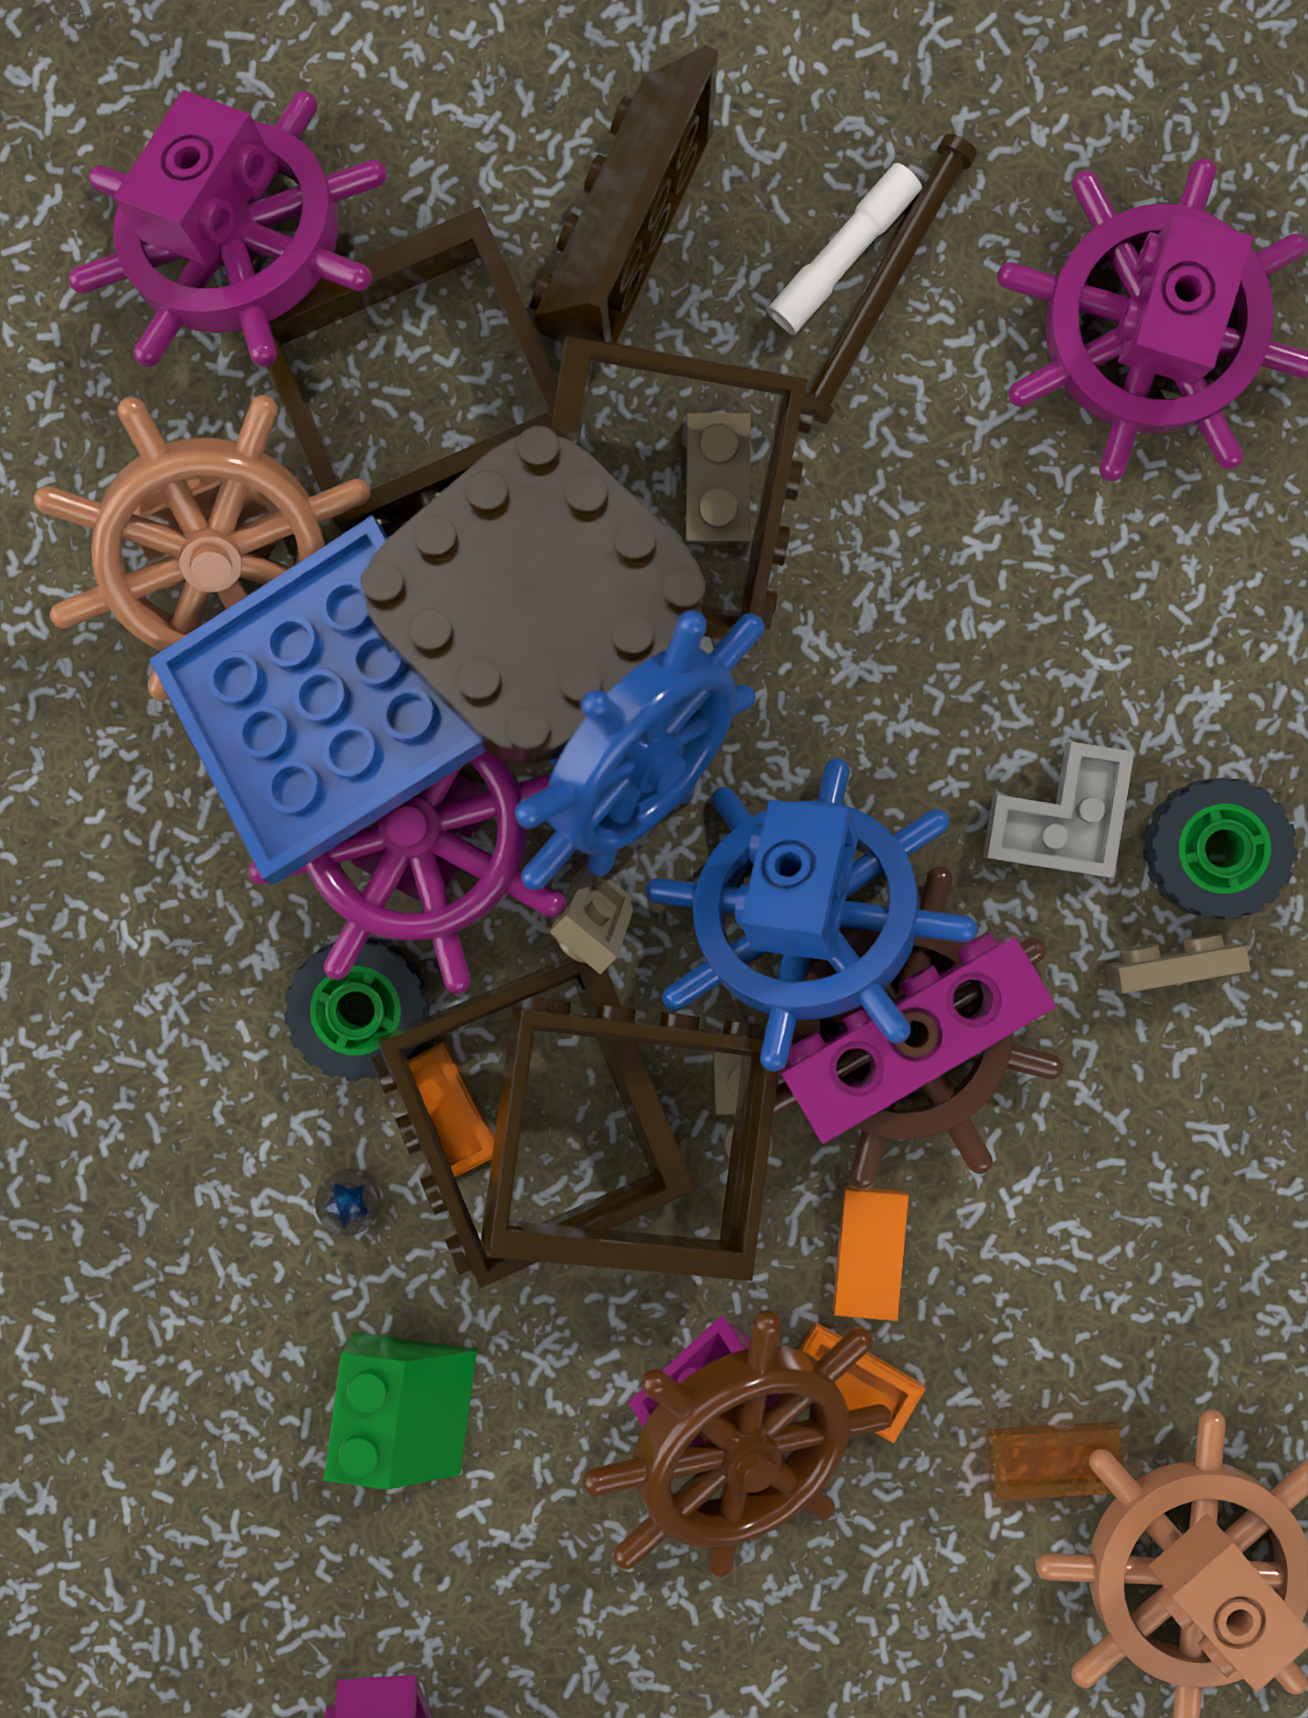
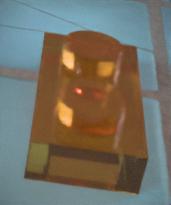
M1114 1422L988 1429L991 1492L996 1501L1113 1494L1090 1468L1089 1457L1097 1449H1106L1122 1465L1120 1430Z

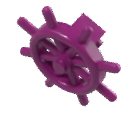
M182 90L128 174L103 165L95 166L90 171L89 182L96 191L113 197L118 205L114 221L116 253L73 268L69 273L68 282L74 291L85 294L127 278L130 280L143 300L156 312L134 348V357L140 365L153 367L158 364L179 329L184 327L190 330L210 333L243 330L252 361L258 366L268 367L277 358V350L269 321L296 306L309 294L321 278L355 291H362L369 287L372 275L367 266L334 253L339 231L336 202L381 186L386 181L387 170L383 163L372 159L325 176L315 155L299 140L317 111V100L310 92H297L276 125L271 126L265 123L254 122L249 113ZM278 172L289 177L299 185L262 199ZM301 215L294 237L267 228ZM259 254L275 259L270 266L260 273L254 274L252 262ZM184 257L190 259L176 283L167 279L155 269ZM220 265L225 267L230 286L206 288Z
M1207 158L1198 159L1192 164L1179 205L1151 204L1132 208L1116 214L1095 173L1089 170L1080 171L1073 178L1072 189L1093 230L1076 246L1058 275L1056 276L1013 262L1003 264L997 272V281L1001 287L1048 302L1045 328L1047 347L1052 363L1013 383L1008 391L1010 402L1017 407H1024L1064 386L1073 399L1096 418L1112 425L1099 466L1101 477L1109 482L1117 481L1124 475L1137 432L1164 433L1184 429L1195 424L1198 425L1219 466L1226 470L1237 468L1243 461V451L1221 409L1234 400L1249 385L1260 366L1299 378H1308V351L1271 340L1274 313L1272 293L1267 278L1270 274L1302 258L1308 248L1307 240L1303 235L1294 233L1255 253L1251 248L1254 236L1235 231L1222 220L1204 212L1216 175L1214 162ZM1144 242L1138 255L1133 244ZM1106 256L1110 259L1129 297L1085 284L1091 270ZM1233 304L1236 314V330L1227 327ZM1079 311L1117 322L1118 326L1084 345L1079 327ZM1218 353L1230 356L1223 371L1208 386L1204 376L1214 368ZM1120 356L1118 363L1130 366L1123 389L1109 381L1097 367ZM1158 374L1173 379L1182 397L1175 399L1148 398L1154 375Z
M485 751L469 763L480 773L490 791L459 774L460 767L379 818L371 826L365 827L286 877L289 878L308 872L313 884L325 901L347 920L324 962L326 975L334 980L345 978L349 974L370 933L397 940L432 939L446 988L452 993L460 994L469 988L471 977L457 931L474 924L487 915L506 894L548 917L560 916L566 907L565 898L561 893L547 885L540 890H530L522 882L520 868L525 856L528 828L521 826L515 818L517 805L528 797L547 788L552 773L518 782L507 761L504 763L488 751ZM497 817V840L493 856L462 839L463 836L472 839L479 831L484 820ZM352 859L350 862L352 865L372 875L363 892L351 882L340 862ZM253 861L248 870L250 879L256 884H268L269 882L262 879ZM458 867L480 879L468 893L449 904L446 888L453 879ZM396 888L417 901L421 900L424 913L402 912L385 906Z

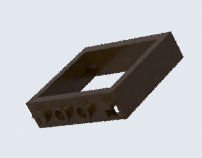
M480 206L357 260L356 262L367 266L372 275L371 283L365 290L355 291L321 278L309 294L296 306L269 321L277 350V358L267 369L321 492L342 483L281 345L478 258L481 259L546 407L547 412L370 490V498L365 504L332 517L336 526L343 533H346L370 516L381 525L384 532L394 525L393 516L414 507L417 513L421 511L490 450L513 437L520 436L530 427L544 426L549 429L552 428L558 383Z
M566 335L551 430L558 437L567 438L578 446L580 444L592 361L780 395L739 612L703 606L702 615L706 620L705 637L723 639L743 615L749 613L758 615L763 620L764 628L770 629L778 595L777 591L767 590L772 564L784 565L790 536V527L780 525L784 500L796 501L803 470V461L792 460L797 433L808 435L813 420L812 412L816 394L805 392L808 379L795 375Z
M568 957L375 1038L381 1054L370 1058L384 1094L397 1091L406 1113L395 1118L401 1137L409 1155L419 1151L422 1152L430 1171V1175L419 1179L434 1216L446 1211L455 1235L444 1239L454 1266L459 1275L471 1271L480 1289L537 1263V1261L489 1257L480 1245L481 1240L403 1051L570 980L574 981L587 1015L596 1016L597 1004L622 1007L607 969L600 975L586 962H578ZM596 1038L651 1174L543 1222L544 1224L609 1230L695 1190L636 1042Z
M532 996L531 1008L512 1006L480 1245L486 1254L493 1258L753 1281L779 1071L767 1070L761 1063L760 1055L764 1042V1037H761L762 1025L724 1020L723 1032L699 1029L700 1017L661 1012L660 1024L635 1021L636 1009L597 1004L596 1016L570 1013L571 1001ZM534 1030L743 1055L719 1240L509 1220Z

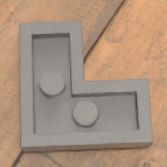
M1077 742L1065 743L1056 804L993 795L983 858L1114 878L1134 751Z

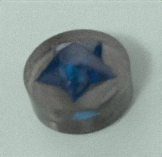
M358 1169L337 1171L325 1180L317 1192L315 1199L317 1216L320 1222L335 1234L344 1236L358 1234L367 1229L377 1217L382 1203L381 1191L376 1181L366 1172Z

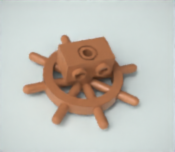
M260 395L252 400L237 442L217 438H192L167 444L163 440L144 403L138 398L127 397L119 403L117 412L140 456L131 461L117 474L103 494L100 503L51 486H43L34 494V504L42 513L93 529L92 565L98 586L55 604L51 608L50 619L55 626L67 629L111 611L119 622L135 637L161 652L205 624L200 623L211 592H217L225 609H228L248 596L239 577L265 585L290 569V566L263 558L276 547L277 543L284 541L285 537L292 534L295 535L297 542L295 565L324 547L320 522L365 504L371 495L370 487L362 479H352L310 497L298 479L287 468L263 453L278 413L276 402L269 396ZM121 539L139 544L150 564L128 573L122 556ZM181 583L184 584L173 615L162 610L145 597L163 588L167 590ZM153 669L148 683V692L154 699L166 700L169 697Z
M1214 1409L1205 1410L1199 1417L1196 1458L1194 1461H1182L1161 1466L1134 1480L1111 1452L1106 1449L1093 1451L1089 1457L1090 1468L1116 1498L1106 1509L1099 1521L1093 1536L1089 1555L1045 1553L1036 1562V1570L1040 1577L1045 1580L1089 1582L1093 1603L1101 1621L1109 1632L1073 1665L1071 1676L1075 1684L1082 1688L1093 1686L1127 1656L1144 1672L1157 1679L1176 1685L1173 1718H1200L1202 1688L1227 1685L1245 1679L1256 1693L1273 1678L1290 1694L1300 1695L1304 1693L1308 1686V1680L1305 1673L1293 1660L1308 1648V1628L1303 1624V1619L1308 1609V1543L1298 1521L1290 1511L1308 1496V1458L1269 1490L1264 1484L1246 1472L1222 1464L1226 1422L1224 1416ZM1219 1500L1232 1502L1249 1509L1224 1532L1218 1527ZM1192 1502L1190 1527L1186 1533L1182 1534L1164 1513L1179 1505ZM1144 1531L1164 1551L1158 1557L1130 1556ZM1268 1531L1273 1549V1562L1248 1561L1242 1553ZM1124 1583L1163 1585L1129 1614L1125 1600ZM1171 1616L1181 1626L1179 1644L1159 1640L1151 1636V1634Z

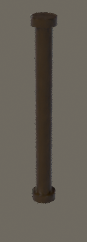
M946 134L937 148L940 155L938 161L809 393L816 394L812 412L813 419L822 424H827L833 415L834 409L830 406L959 173L962 169L970 168L977 156L975 147L960 136Z

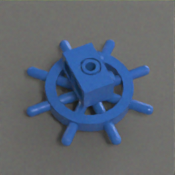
M687 611L680 616L666 650L640 664L619 681L607 694L601 690H591L583 696L581 709L586 718L568 742L558 762L556 759L548 761L555 767L548 787L521 801L515 809L516 821L521 826L534 828L547 821L556 831L522 871L521 879L528 889L540 890L546 886L576 850L589 854L586 865L591 874L595 876L606 875L611 870L620 848L632 843L648 832L677 804H686L693 798V786L718 752L733 717L750 709L755 703L756 696L753 689L747 685L736 686L730 671L763 634L764 623L758 615L753 613L743 615L710 654H707L699 647L706 631V620L697 611Z
M840 758L831 759L826 763L817 801L787 802L769 800L767 810L752 816L732 789L728 787L716 789L712 794V805L731 829V832L719 843L708 858L698 883L655 878L650 880L645 886L646 898L652 903L693 908L697 940L707 960L664 990L662 995L664 1005L672 1011L681 1010L722 983L727 990L748 1006L769 1014L760 1055L762 1065L769 1071H779L786 1065L796 1020L828 1018L848 1012L861 1005L888 1041L892 1043L905 1041L910 1034V1025L884 989L894 980L905 965L915 944L916 937L969 942L976 937L978 932L977 923L970 916L920 910L918 888L908 856L948 829L950 820L947 813L941 809H932L892 835L886 827L874 818L857 809L843 805L850 769L847 762ZM857 849L864 855L854 861ZM754 864L749 885L742 884L740 888H735L742 875ZM883 874L889 885V906L845 901L846 898ZM726 913L735 914L736 923L742 926L746 934L731 945H729L726 935ZM845 927L881 933L872 947L859 958L840 933L839 928ZM766 952L783 954L778 979L765 976L747 965ZM809 958L828 960L837 972L832 976L819 980L805 981Z

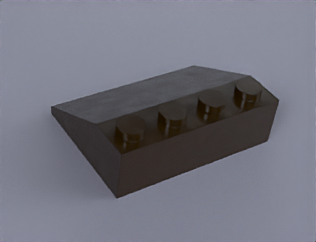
M704 45L643 76L634 97L631 98L625 95L621 99L610 129V133L616 136L607 157L598 154L593 160L584 184V192L589 194L580 216L571 213L565 221L557 243V250L563 252L553 275L546 271L541 275L532 295L530 308L536 310L534 316L539 333L563 344L565 343L566 335L613 343L618 342L712 136L718 61L717 50Z

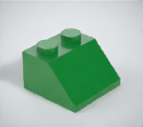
M353 1332L340 1355L324 1481L390 1490L460 1475L478 1349Z

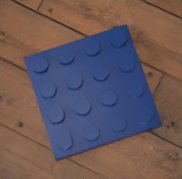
M372 516L149 659L262 879L274 885L486 751L482 747L481 740L393 650L389 653L374 629L367 612L365 594L361 587V576L365 568L369 566L370 560L388 537L381 525Z

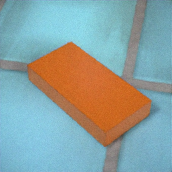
M445 1040L407 1059L454 1177L491 1160L495 1137Z
M843 1186L833 1299V1313L835 1316L898 1321L909 1195L906 1191L876 1188L860 1190L854 1186Z
M815 1321L799 1350L819 1360L843 1337ZM869 1352L835 1382L844 1396L848 1410L875 1404H882L889 1408L892 1414L890 1426L885 1430L874 1433L893 1444L926 1390L922 1383Z

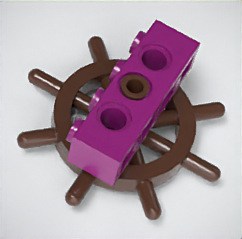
M934 867L928 872L920 901V910L944 913L952 884V875L948 869ZM845 927L839 928L840 933L859 958L872 947L881 933ZM991 931L969 942L916 937L910 956L903 967L897 994L891 984L884 989L910 1025L909 1037L901 1043L888 1041L862 1005L848 1012L828 1018L796 1020L792 1037L793 1045L790 1047L788 1055L789 1061L784 1068L779 1070L785 1081L777 1085L773 1117L799 1104L822 1144L852 1127L861 1130L850 1173L851 1183L860 1190L869 1189L874 1185L886 1138L917 1139L947 1131L969 1169L977 1174L988 1172L992 1167L993 1159L971 1122L970 1117L990 1099L999 1086L1006 1069L1048 1080L1058 1078L1063 1072V1062L1058 1056L1013 1044L1015 1031L1057 1007L1033 965L1045 957L1046 945L1042 940L1035 937L1028 938L1021 943L1018 942L1015 936H1001L995 939ZM934 952L950 961L953 965L938 973L934 965H931ZM815 959L806 972L805 981L819 980L832 976L837 972L828 960ZM975 999L978 1000L980 1010L974 1015L962 1017L957 1013L956 1010ZM820 1020L846 1026V1028L824 1041L820 1036ZM967 1059L975 1060L967 1076L953 1090L944 1073ZM870 1061L869 1073L863 1080L857 1083H845L840 1080V1078ZM922 1087L931 1103L914 1109H894L896 1101Z

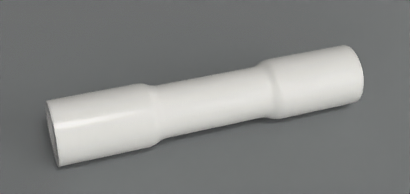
M894 163L857 205L853 216L818 256L798 272L767 308L770 317L789 334L795 335L829 297L837 281L878 235L883 234L922 190L921 183L907 167L900 163Z

